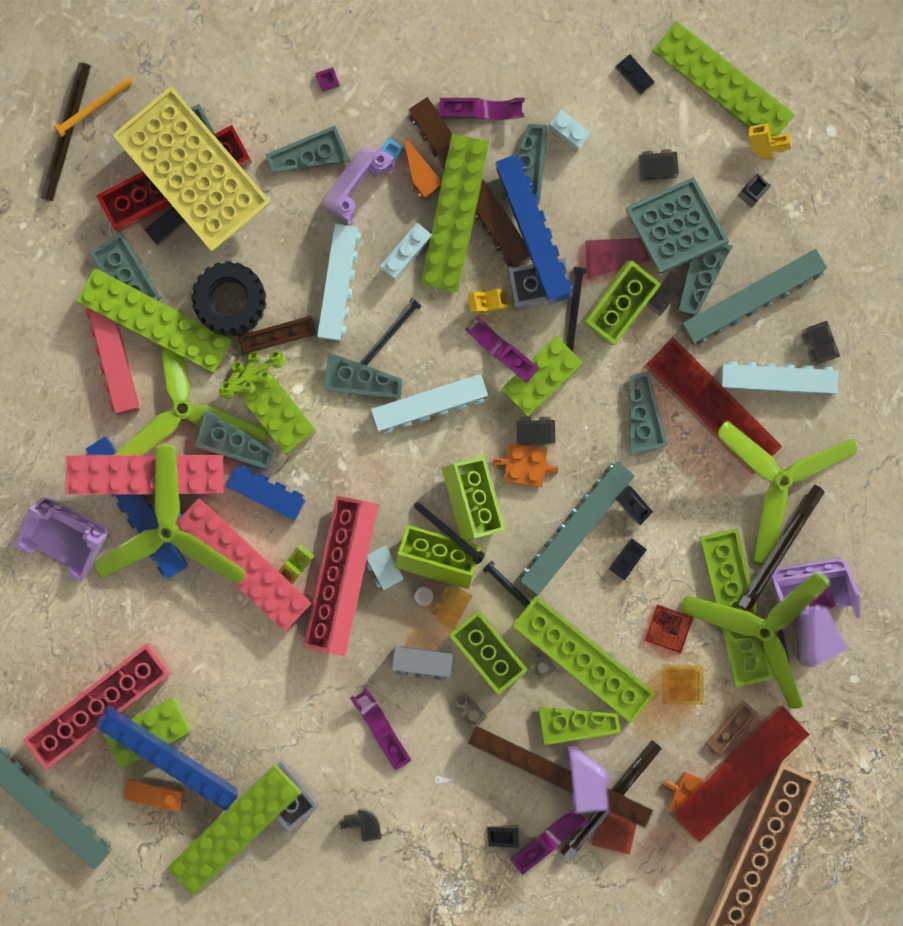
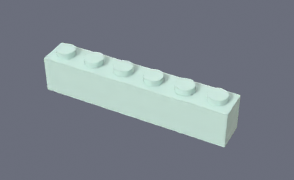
M335 224L318 339L341 342L342 337H346L347 326H344V321L348 319L350 308L347 307V301L352 298L353 289L349 288L350 282H354L355 270H352L353 262L357 263L358 251H355L356 244H360L361 233L358 232V227Z
M726 361V364L721 366L720 389L835 395L838 393V370H833V367H821L820 370L808 365L802 366V368H795V365L790 364L776 367V364L772 363L757 366V363L753 362L737 365L738 362Z
M479 374L371 410L378 432L387 434L393 432L394 427L400 425L401 428L411 426L412 422L416 420L424 422L430 420V416L435 414L438 417L449 413L448 410L456 408V411L467 408L466 404L474 402V405L483 403L485 398H488L482 376Z

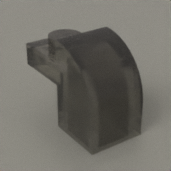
M360 808L358 809V817H355V814L344 815V819L340 820L341 829L360 826L362 842L382 839L380 821L368 809Z

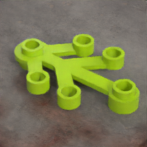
M257 351L251 352L248 355L250 362L246 369L240 361L232 365L231 368L234 372L229 381L221 385L219 394L225 399H231L237 393H253L255 390L253 383L267 384L272 379L269 372L264 370L271 366L281 368L287 361L282 352L274 351L270 354L269 360L255 368L261 357ZM244 371L243 375L238 379L240 373Z

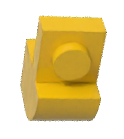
M769 124L749 127L751 148L757 156L771 160L774 159V152L782 153L791 149L792 140L790 134L771 137Z
M507 289L467 293L468 306L470 311L475 314H485L510 308Z

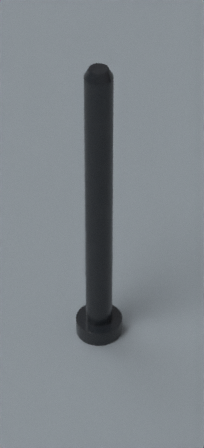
M573 267V272L576 274L566 346L572 352L583 274H586L587 271L586 268Z
M411 298L409 300L411 304L360 361L361 364L368 365L415 309L419 310L422 307L415 299Z
M414 503V508L473 557L472 561L475 564L482 562L485 557L482 551L477 552L421 503Z
M491 560L482 570L485 573L489 572L526 608L530 601L493 566L495 563Z

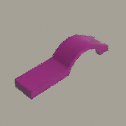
M440 98L439 114L442 118H479L496 121L524 118L522 103H525V98H513L506 101H490L480 98Z
M477 316L475 319L478 323L472 329L466 327L465 331L488 353L501 361L527 383L539 371V368L512 344L507 343L498 336L485 321Z
M366 687L363 689L364 692L356 697L351 696L350 699L363 716L376 741L396 771L412 760L376 700Z
M575 807L510 859L522 875L553 852L567 837L586 826L590 820L588 818L585 819L580 812H576Z

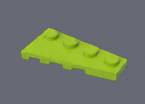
M538 707L544 745L621 733L618 713Z

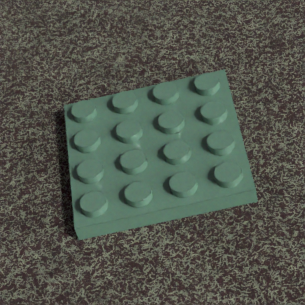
M694 177L632 204L625 209L659 274H663L729 243L726 234Z

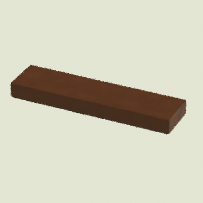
M307 316L239 335L238 339L242 354L245 355L317 334L312 316Z

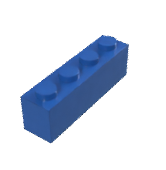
M244 465L241 468L235 467L226 487L294 521L297 520L306 500L302 499L303 494L295 490L290 493L285 490L286 486L278 482L274 485L268 482V477L260 473L256 476L251 473L252 469Z

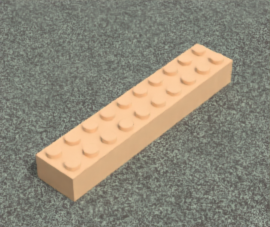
M777 762L706 926H754L816 784V778L781 762Z

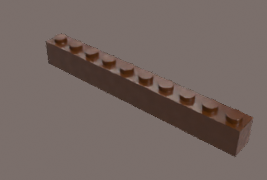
M426 97L409 108L410 115L408 119L413 126H418L420 137L424 142L428 141L430 152L434 157L438 156L441 161L439 165L444 171L452 132L429 98ZM482 179L475 219L481 220L483 223L481 227L487 236L490 234L493 238L492 244L495 249L502 251L504 254L503 260L508 267L512 266V268L519 267L531 259L524 240Z
M479 726L475 727L468 744L574 794L573 772ZM606 787L608 811L646 828L654 810Z

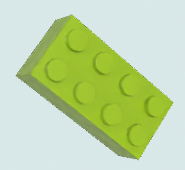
M632 260L626 261L580 322L609 345H616L661 284Z
M557 335L530 360L539 368V371L527 383L515 375L501 388L505 396L527 418L583 364Z
M266 370L272 376L269 383H253L255 386L253 393L238 394L287 455L317 431L270 371Z
M485 456L441 468L460 537L464 541L505 531Z
M407 525L394 568L469 589L476 564L472 561L473 557L448 536ZM467 542L477 552L480 551L481 546Z
M479 610L449 634L498 695L528 671Z
M175 697L131 719L168 744L193 731ZM103 734L120 769L142 758L106 734Z

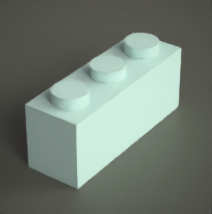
M416 223L380 265L381 270L396 281L430 242L432 234Z

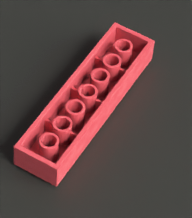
M65 455V494H155L156 455ZM176 455L179 494H223V455Z
M336 496L303 647L329 654L346 656L379 504Z
M198 498L177 521L176 524L181 531L193 535L245 570L244 580L240 584H234L285 632L313 604L203 499Z
M146 643L22 740L43 768L48 770L99 731L97 729V720L108 705L122 713L173 673L152 645Z

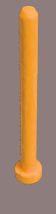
M131 78L125 79L61 125L58 123L54 125V129L63 137L67 129L132 85L133 81Z

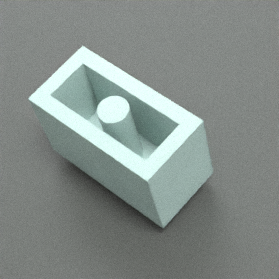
M562 109L550 122L548 128L576 152H579L591 135V132Z
M386 545L368 554L366 566L369 572L373 570L376 577L373 579L378 588L382 587L383 590H386L404 580L400 570L394 568L395 561Z

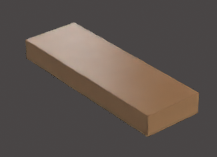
M742 701L705 744L721 757L758 713L745 701Z

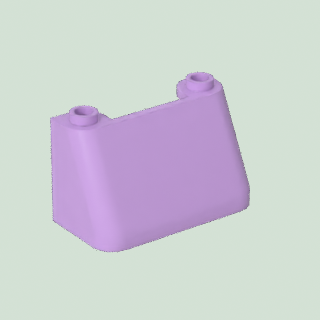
M368 147L360 149L323 199L324 208L345 225L351 226L355 221V218L352 216L355 210V203L350 198V195L368 171L374 176L382 172L390 175L395 168L394 158L382 150Z
M42 497L29 508L14 546L23 553H32L37 549L70 566L68 570L70 576L75 580L83 581L99 554L109 530L102 524L51 498Z
M819 605L808 606L797 617V651L801 665L814 667L848 649L826 606L821 608Z

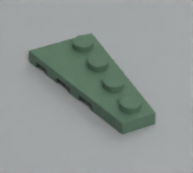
M528 124L520 145L518 158L524 161L526 167L524 173L526 177L529 176L531 179L532 193H536L538 200L541 201L548 126ZM505 191L502 197L503 199H507Z
M336 126L265 154L273 173L350 162Z
M726 244L689 262L678 312L694 316L698 315L733 245Z
M328 352L324 390L401 398L402 378Z
M649 371L630 376V455L668 446Z
M207 409L205 410L195 447L269 469L274 453L272 448Z

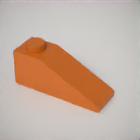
M406 139L404 144L414 186L413 191L419 199L423 197L426 201L441 189L442 181L408 139Z
M128 779L124 799L157 808L179 811L182 808L185 790Z

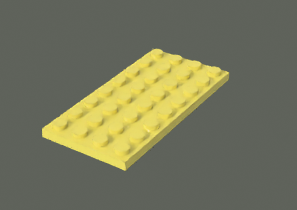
M172 86L113 134L118 143L212 252L271 203Z

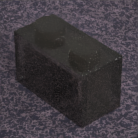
M671 149L661 150L660 153L644 151L641 152V155H638L639 181L678 177L677 151L672 152Z
M670 272L645 306L661 316L685 285V282Z
M828 321L802 330V340L805 345H808L810 350L808 356L815 366L840 357Z
M520 417V421H516V445L555 444V420H551V417H539V420H531V417Z

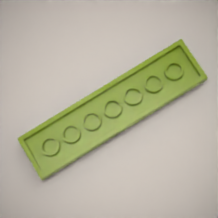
M677 21L652 51L748 128L769 124L771 137L778 136L795 116L793 112Z
M456 134L451 136L421 285L459 293L490 141Z
M96 268L93 269L76 301L80 305L213 374L232 340L212 332L196 320Z
M738 528L700 537L715 603L744 610L738 604L751 586V581ZM755 603L752 609L750 610V613L759 617L757 605ZM721 627L735 687L774 679L771 665L764 651L763 640L757 638V636L742 635Z
M538 596L533 598L512 624L514 628L630 723H633L656 694Z
M274 764L167 868L194 896L290 805L302 791Z

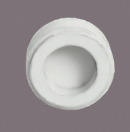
M420 587L415 591L414 599L417 604L427 606L433 600V592L428 587Z

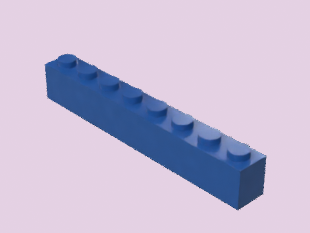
M517 154L496 161V171L548 305L571 298V291L573 290L571 281L565 278L564 273H566L563 262L560 263L558 260L559 251L557 246L551 242L553 238L549 227H545L544 222L546 218L544 212L538 209L539 200L536 193L533 194L531 191V187H533L529 176L526 177L524 173L526 170L524 161L522 159L519 160Z
M103 437L86 448L88 452L86 455H114L117 452L108 437ZM110 494L112 497L116 496L119 501L116 503L122 513L126 512L129 517L127 522L132 529L136 528L139 534L145 530L159 527L156 513L144 494ZM164 542L155 553L149 555L152 561L156 560L159 564L157 569L163 578L166 576L167 579H170L189 567L180 550L171 542Z
M109 705L97 720V729L224 811L238 797L235 786Z

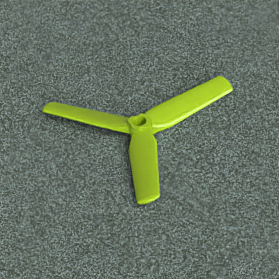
M161 347L166 389L174 403L173 409L156 416L114 455H144L173 433L181 420L187 419L200 429L206 409L263 444L267 438V430L207 405H191L188 401L190 384L184 358ZM183 405L188 408V411L185 414H180L177 408Z
M729 421L722 424L718 432L719 438L753 471L770 482L763 502L754 556L755 563L764 565L778 543L788 504V487L793 482L802 481L856 454L857 443L855 439H850L808 456L782 470L771 455Z
M161 444L156 446L155 513L159 527L141 532L95 560V571L100 578H103L155 553L164 542H171L182 553L232 582L240 584L244 580L245 570L193 535L181 531L176 524L180 512L176 449L174 445ZM165 528L170 530L171 535L165 532Z
M817 572L813 573L771 609L767 619H761L748 611L691 596L684 598L682 603V612L684 614L742 635L757 636V638L763 640L764 651L788 707L793 709L803 707L788 657L776 633L778 630L791 624L830 584L824 575Z

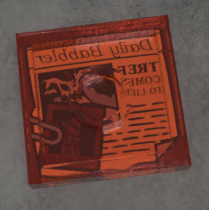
M657 604L644 641L681 654L694 617Z
M610 812L595 830L592 845L630 855L637 824Z

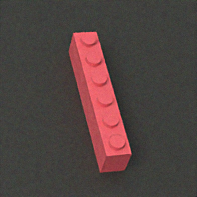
M85 308L87 318L91 319L93 325L90 327L92 337H96L97 340L95 350L102 360L100 369L102 374L106 375L107 381L104 384L107 393L110 392L112 400H109L111 410L115 411L118 415L139 410L140 405L119 324Z

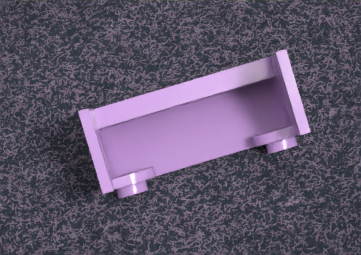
M843 559L777 568L771 577L775 604L777 605L813 573H820L830 582L826 589L833 602L840 607L852 606L856 618H860V593L850 568Z
M568 746V768L573 772L574 794L571 793V804H575L576 812L608 810L606 785L609 784V773L604 771V767L576 746Z

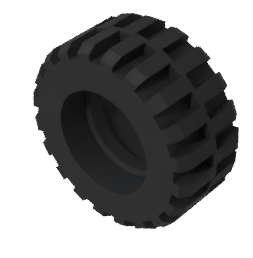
M225 261L222 264L218 262L213 267L204 269L205 272L197 277L198 281L196 284L194 283L192 288L194 292L191 294L192 307L199 321L212 332L227 337L228 335L234 337L239 336L240 333L245 334L249 332V329L254 328L258 324V320L262 319L263 311L266 309L267 304L266 292L259 277L252 269L238 262ZM225 282L240 284L247 294V303L244 309L231 317L218 314L211 302L214 290Z

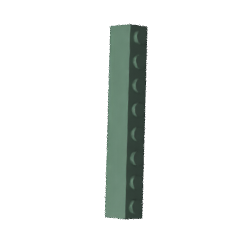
M814 249L683 322L681 327L692 345L695 343L700 345L708 340L707 336L711 334L716 336L724 332L723 327L729 324L732 327L740 323L741 317L745 315L750 317L758 312L757 308L761 306L766 308L775 303L773 299L779 296L783 299L791 294V289L796 287L799 290L808 284L807 280L811 278L817 280L824 275L823 271L827 267L817 249Z
M618 461L615 464H609L604 471L607 473L604 478L601 479L599 477L592 485L595 489L591 494L587 492L580 500L582 505L578 509L574 507L568 515L570 517L569 521L566 524L564 522L561 523L556 530L558 532L556 537L548 539L544 544L546 549L543 553L538 552L531 560L534 564L530 569L526 567L519 575L522 577L520 582L536 595L541 593L615 502V498L635 477Z
M1 747L0 785L88 865L96 869L113 850L110 847L111 843L107 839L96 835L97 831L88 824L86 826L81 821L82 817L78 813H72L67 809L68 805L59 798L57 800L49 787H43L38 782L37 776L33 773H27L24 770L25 766L18 760L14 761L10 757V752Z

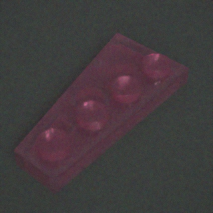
M640 238L585 240L587 279L621 269L626 261L632 260L636 264L652 260Z

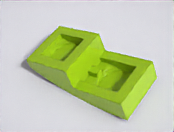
M299 544L279 569V572L293 584L315 556Z

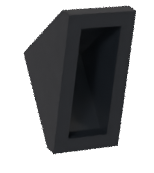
M756 174L740 191L738 197L752 208L771 185L759 174Z
M518 825L488 827L489 846L520 848Z

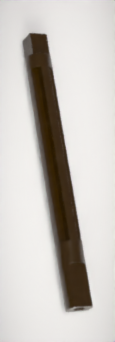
M84 62L78 63L62 123L79 112L91 68L89 64ZM75 125L67 129L63 137L58 134L41 195L43 200H54Z
M813 485L738 604L742 609L750 612L825 493L821 487Z
M652 740L612 790L624 796L662 750V747ZM594 811L588 818L590 822L576 832L560 853L571 861L610 811Z

